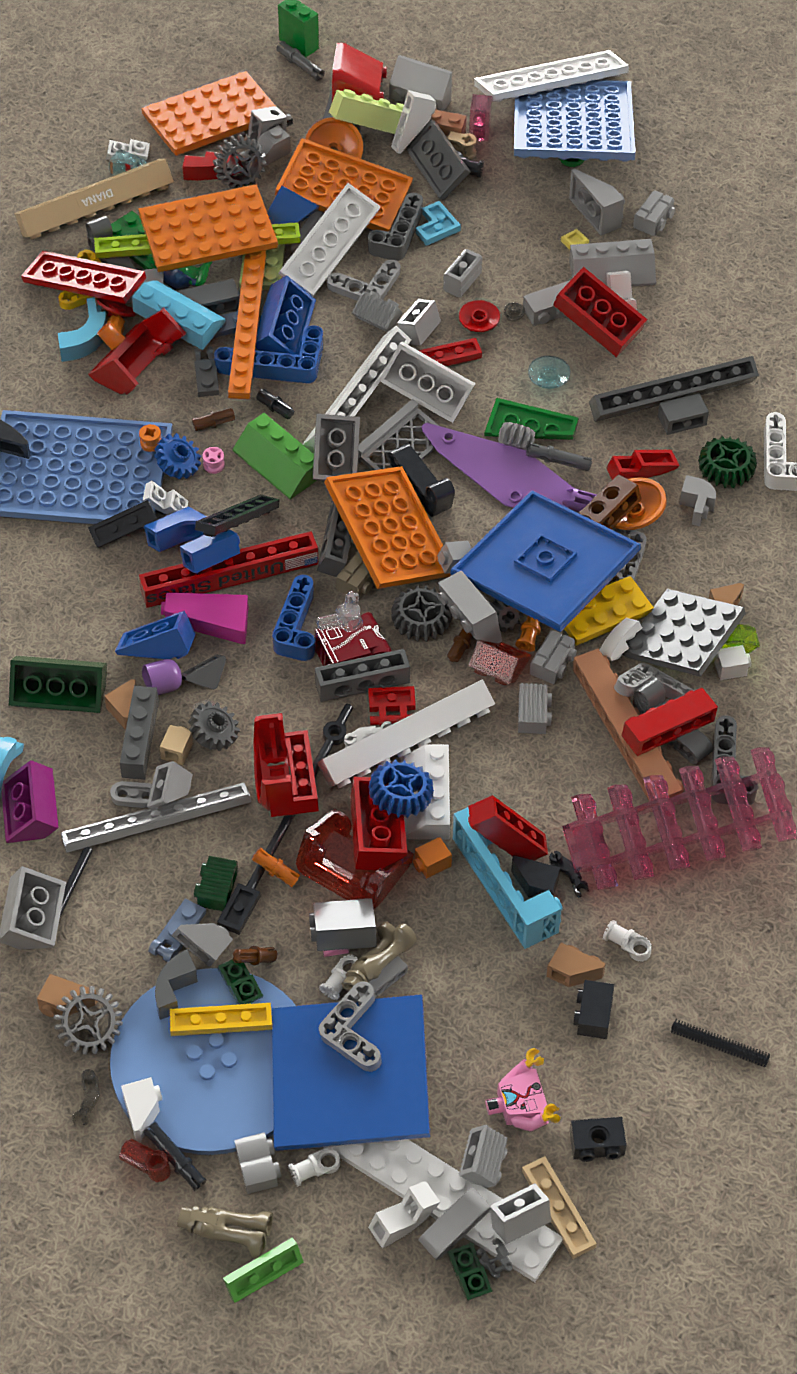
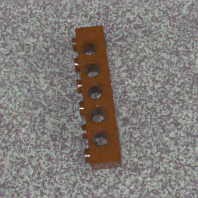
M617 475L579 514L612 530L642 500L638 484Z

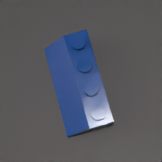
M287 275L270 285L258 324L256 349L259 351L295 355L300 353L304 331L309 326L316 299Z

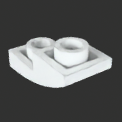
M130 139V144L110 140L106 159L136 162L147 160L150 143Z
M153 481L146 483L143 501L149 500L154 509L170 515L188 507V500L174 489L166 492Z
M627 617L622 620L600 648L602 655L607 656L610 661L619 659L622 653L629 649L626 640L634 638L636 633L642 629L640 622Z

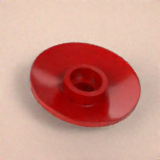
M97 299V303L108 312V317L112 315L135 317L137 314L133 311L132 307L124 303Z
M474 300L461 307L459 321L470 331L486 332L498 325L500 312L494 304L488 301Z

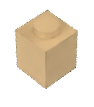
M170 725L160 745L161 759L183 765L193 745L192 732L182 726Z

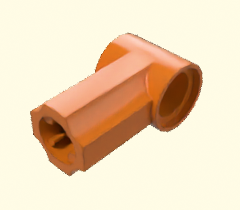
M112 315L97 333L111 350L119 346L125 339L123 335L125 320L121 316Z

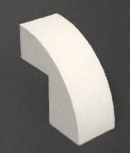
M628 271L606 273L607 286L637 310L636 299L632 298L631 273Z
M426 1181L410 1187L401 1203L377 1212L368 1228L382 1248L387 1247L423 1223L436 1209L440 1201Z

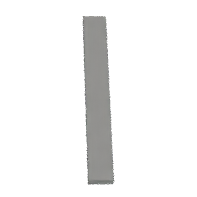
M240 783L170 802L152 809L148 808L67 830L60 834L66 853L250 803L251 796L245 783Z

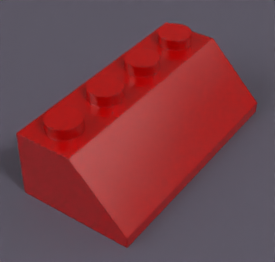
M353 777L350 793L355 870H381L407 856L404 815H400L397 818L396 814L391 813L388 816L387 810L380 811L379 805L373 804V799L370 798L369 794L371 777Z

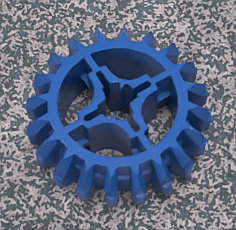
M395 759L391 764L386 761L383 766L379 765L371 775L369 782L370 798L373 799L374 805H379L380 811L387 810L388 816L394 813L397 815V818L400 815H404L408 819L410 814L417 816L419 811L424 812L431 803L434 793L433 779L429 778V772H423L422 766L415 767L414 762L407 764L404 759L402 763H399Z

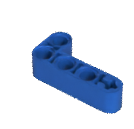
M299 575L294 579L272 635L273 650L276 654L301 661L311 660L315 656L314 636L311 633L301 631L314 597L313 579L308 575Z

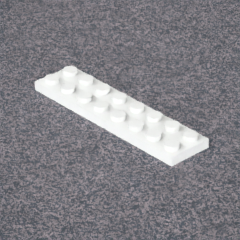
M608 50L475 78L474 86L492 101L500 102L503 99L518 98L526 94L532 95L544 90L551 91L554 88L569 87L572 84H584L587 81L602 80L610 76L617 77L628 73L629 65Z

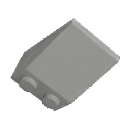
M577 169L571 170L569 199L595 230L602 236L621 228L625 204L623 195L612 185Z

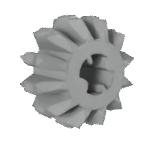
M506 422L500 428L498 442L527 450L528 444L535 441V432L524 425Z

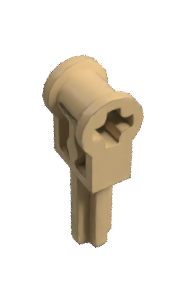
M453 131L450 132L449 136H446L454 149L462 153L464 157L470 160L476 156V136L470 133L461 134Z

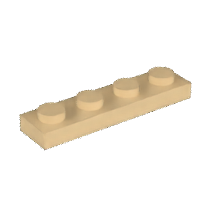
M544 1156L523 1166L522 1173L529 1185L536 1184L549 1198L551 1223L557 1233L561 1235L562 1242L572 1259L595 1249L597 1243L546 1157Z

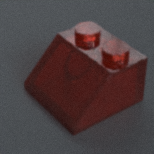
M478 640L468 666L474 668V672L481 676L490 675L495 678V682L507 685L516 682L532 654L504 642L493 643Z

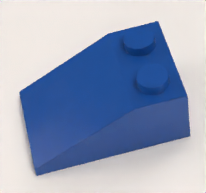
M184 610L123 633L115 652L117 655L156 659L176 657V659H179L188 654L196 633Z

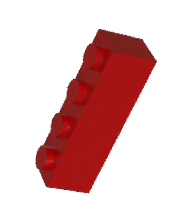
M702 687L695 691L691 690L684 696L675 700L670 699L657 708H650L637 717L633 716L624 722L622 737L633 752L639 756L714 722L718 706Z
M492 795L468 806V822L470 827L512 857L515 855L530 860H537L548 855L546 834Z

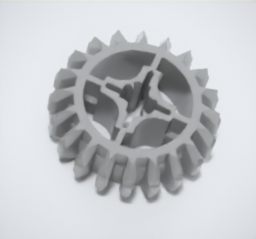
M84 986L79 987L80 995L77 996L76 992L71 990L70 995L73 999L69 1000L66 996L62 997L63 1002L67 1005L65 1007L57 1005L56 1009L63 1011L62 1015H54V1019L61 1020V1024L54 1025V1029L63 1028L64 1032L60 1033L57 1037L62 1039L67 1036L68 1039L64 1043L65 1047H68L72 1042L75 1043L72 1048L73 1052H77L79 1047L82 1046V1054H87L88 1047H91L93 1054H97V1045L103 1051L107 1049L104 1043L105 1040L110 1044H114V1039L110 1037L111 1033L120 1035V1031L115 1030L114 1026L123 1025L122 1021H115V1016H121L122 1011H113V1008L117 1007L119 1003L118 1001L112 1004L109 1003L113 997L112 994H108L103 998V988H100L96 995L94 994V986L89 987L88 994H86ZM94 999L104 1007L92 1012L87 1009L82 1000ZM75 1005L79 1018L69 1027L68 1015L71 1008ZM84 1013L88 1016L97 1015L94 1017L95 1021H92L94 1023L92 1027L80 1025L82 1019H84ZM108 1013V1026L104 1034L101 1035L98 1021ZM86 1029L95 1040L90 1042L81 1041L73 1033Z

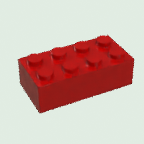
M585 267L557 294L553 306L616 358L642 331L648 320Z

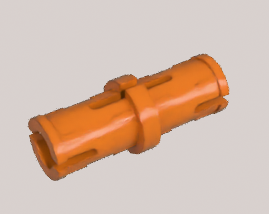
M261 847L252 858V861L269 871V875L272 877L276 876L291 888L300 877V874L287 867L282 859H276Z

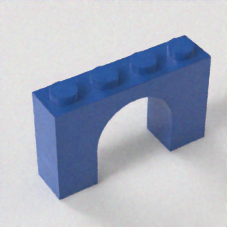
M189 506L144 525L148 546L158 552L179 543L191 541L180 546L183 566L194 573H198L240 554V539L236 532L228 529L227 532H221L215 537L203 535V532L195 530L196 521L207 516Z

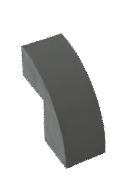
M188 950L174 956L163 967L157 978L155 999L160 1020L170 1016V1009L178 1008L177 999L173 991L198 982L197 970Z

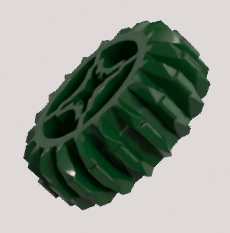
M721 435L719 440L713 437L711 442L707 441L705 447H702L698 458L699 471L702 472L703 478L708 477L709 483L715 481L716 487L719 484H723L724 489L727 485H731L734 489L736 483L742 487L744 482L748 483L751 477H753L757 467L756 453L753 452L752 446H747V441L740 442L739 437L736 440L732 439L731 435L728 438H724Z

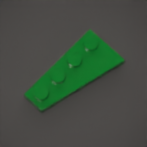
M496 398L484 436L499 437V431L503 423L512 422L532 429L535 432V439L573 440L579 418Z

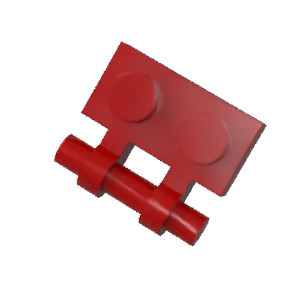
M414 686L368 688L369 712H379V716H370V725H380L381 727L386 721L394 724L412 715L407 714V711L416 710ZM400 711V715H386V712Z

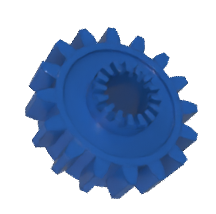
M177 433L173 437L170 434L162 437L154 449L156 451L154 457L157 459V465H159L164 473L178 479L182 477L188 479L190 475L193 476L201 465L199 460L202 456L196 454L199 448H193V441L187 442L186 436H183L181 439Z

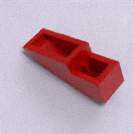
M206 152L205 157L185 155L182 166L183 179L191 181L218 179V173L213 169L216 167L213 164V160L218 159L214 155L215 152ZM236 157L238 159V164L243 168V166L241 165L242 161L238 157Z
M634 450L631 456H612L606 469L612 480L617 475L626 479L650 478L678 469L679 464L672 450Z

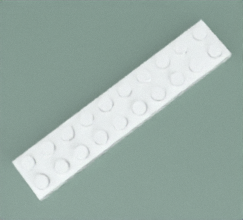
M408 1139L324 1147L325 1149L328 1147L330 1149L333 1148L342 1160L404 1198L410 1187L426 1181L440 1201L430 1215L436 1220L464 1193L473 1187L489 1205L502 1200V1198L485 1187L473 1184L459 1176L458 1170ZM490 1211L464 1236V1238L494 1257L497 1255L495 1249L498 1245H494L492 1241L495 1238H499L510 1254L507 1257L512 1263V1268L533 1282H536L563 1243L561 1235L544 1225L505 1244L492 1228Z

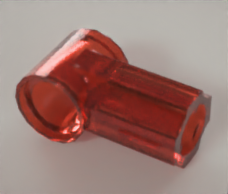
M132 1138L128 1141L126 1140L121 1147L119 1159L144 1172L152 1181L163 1182L170 1177L171 1167L163 1151L152 1150ZM156 1164H163L160 1168L153 1169Z

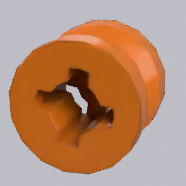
M145 425L139 431L140 446L144 451L154 452L155 447L161 440V431L156 425Z

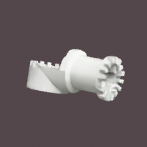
M614 920L610 921L607 925L608 928L605 929L607 931L604 932L603 940H610L620 945L621 949L628 952L631 958L636 961H645L650 957L651 943L650 940H647L648 938L635 933L632 929L627 930L617 925V922ZM637 945H643L647 948V951L643 954H638L633 948Z
M343 956L332 969V975L326 983H322L319 987L321 992L325 993V996L328 994L327 997H330V999L336 1001L339 999V993L343 989L341 983L346 979L347 973L343 970V967L348 963L354 964L358 960L356 956Z
M323 1148L316 1153L308 1155L306 1160L295 1165L289 1164L288 1168L291 1175H294L292 1178L298 1187L302 1181L315 1175L319 1177L323 1174L336 1172L340 1167V1157L333 1148ZM324 1156H333L336 1159L335 1164L332 1167L323 1166L321 1160Z

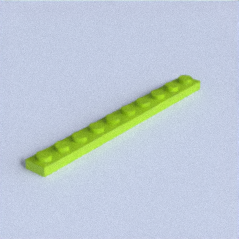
M299 223L272 224L278 245L301 243ZM145 234L94 238L96 259L152 254Z

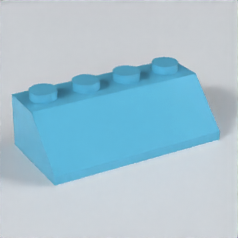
M157 280L144 282L132 296L133 311L147 318L165 308L186 332L181 338L201 350L206 347L226 322L225 318Z

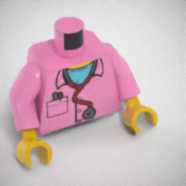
M535 1048L529 1049L526 1053V1059H523L501 1079L497 1089L498 1098L485 1101L488 1115L503 1112L506 1125H513L516 1128L530 1132L548 1124L549 1120L553 1123L560 1121L561 1117L558 1114H553L560 1108L552 1103L547 1105L536 1068L532 1069V1065L540 1066L544 1063V1058L541 1056L534 1060L535 1055L540 1052Z

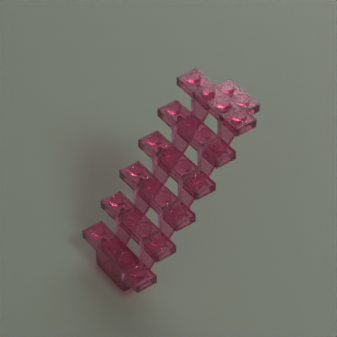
M758 747L750 750L757 773L743 779L740 778V767L734 757L715 759L722 783L706 789L704 786V775L699 766L680 768L679 771L686 792L671 798L668 794V784L663 775H650L643 778L650 801L636 807L633 806L632 793L627 785L607 787L614 811L599 817L596 812V802L591 794L572 796L571 799L577 821L566 824L562 828L575 872L593 871L598 890L612 889L618 886L616 880L617 873L612 866L615 864L629 861L634 880L649 879L655 877L653 863L649 855L665 851L670 870H684L690 867L689 853L684 846L701 842L707 861L721 860L726 858L725 844L720 837L737 832L742 850L755 851L762 848L760 842L761 835L756 827L772 822L779 842H789L797 839V827L791 813L792 805L786 797L784 780L777 773L774 754L770 751L769 747ZM760 783L770 813L753 819L754 812L748 804L746 787ZM725 793L734 823L718 828V821L711 809L710 796ZM689 802L698 832L682 838V830L677 824L674 806ZM653 812L662 842L646 847V840L641 833L638 815ZM617 821L626 851L610 857V849L605 842L602 825Z

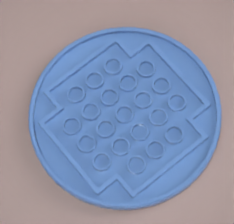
M218 968L198 969V982L173 991L177 999L178 1008L238 1005ZM253 975L263 994V998L250 1004L271 1003V1015L272 1008L296 1006L283 991L268 981ZM155 986L143 994L131 1006L122 1019L123 1025L118 1026L117 1030L120 1031V1035L114 1036L115 1042L112 1044L110 1056L113 1088L118 1102L128 1118L129 1115L121 1086L151 1077L153 1085H159L163 1099L158 1101L160 1112L153 1123L157 1122L158 1126L182 1152L199 1155L226 1154L236 1151L234 1140L264 1132L267 1139L274 1134L272 1030L171 1036L170 1016L161 1020L158 1016Z

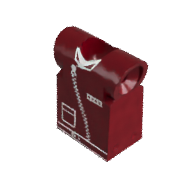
M371 612L362 614L356 620L350 619L315 629V651L323 666L391 652L392 650L386 639L379 633L380 627Z

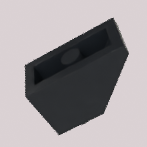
M513 855L511 872L529 898H533L549 890L554 897L559 881L560 867Z

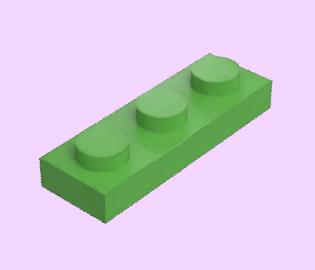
M291 1238L227 1275L223 1280L231 1299L236 1303L304 1263L296 1241Z

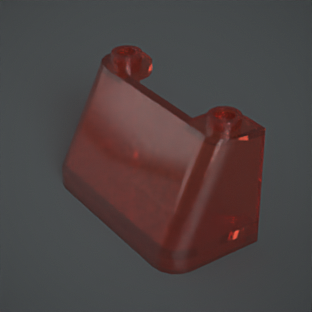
M334 808L305 830L296 859L297 869L304 876L346 900L372 898L373 910H375L410 867L414 853L407 850L406 857L383 869L355 870L353 836L350 835L352 829L351 820L344 813Z

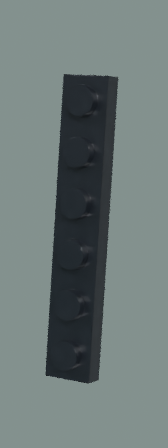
M260 494L197 520L195 530L203 532L205 536L215 537L221 532H227L228 529L238 527L242 523H247L249 520L259 518L261 515L268 514L270 511L279 508L280 499Z

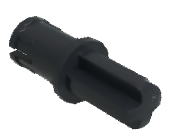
M261 389L258 392L256 399L269 407L271 412L275 411L286 419H291L295 411L293 408L282 402L281 397L272 395L266 389Z

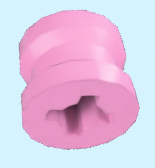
M218 447L207 448L202 454L205 471L211 474L221 472L225 467L224 452Z

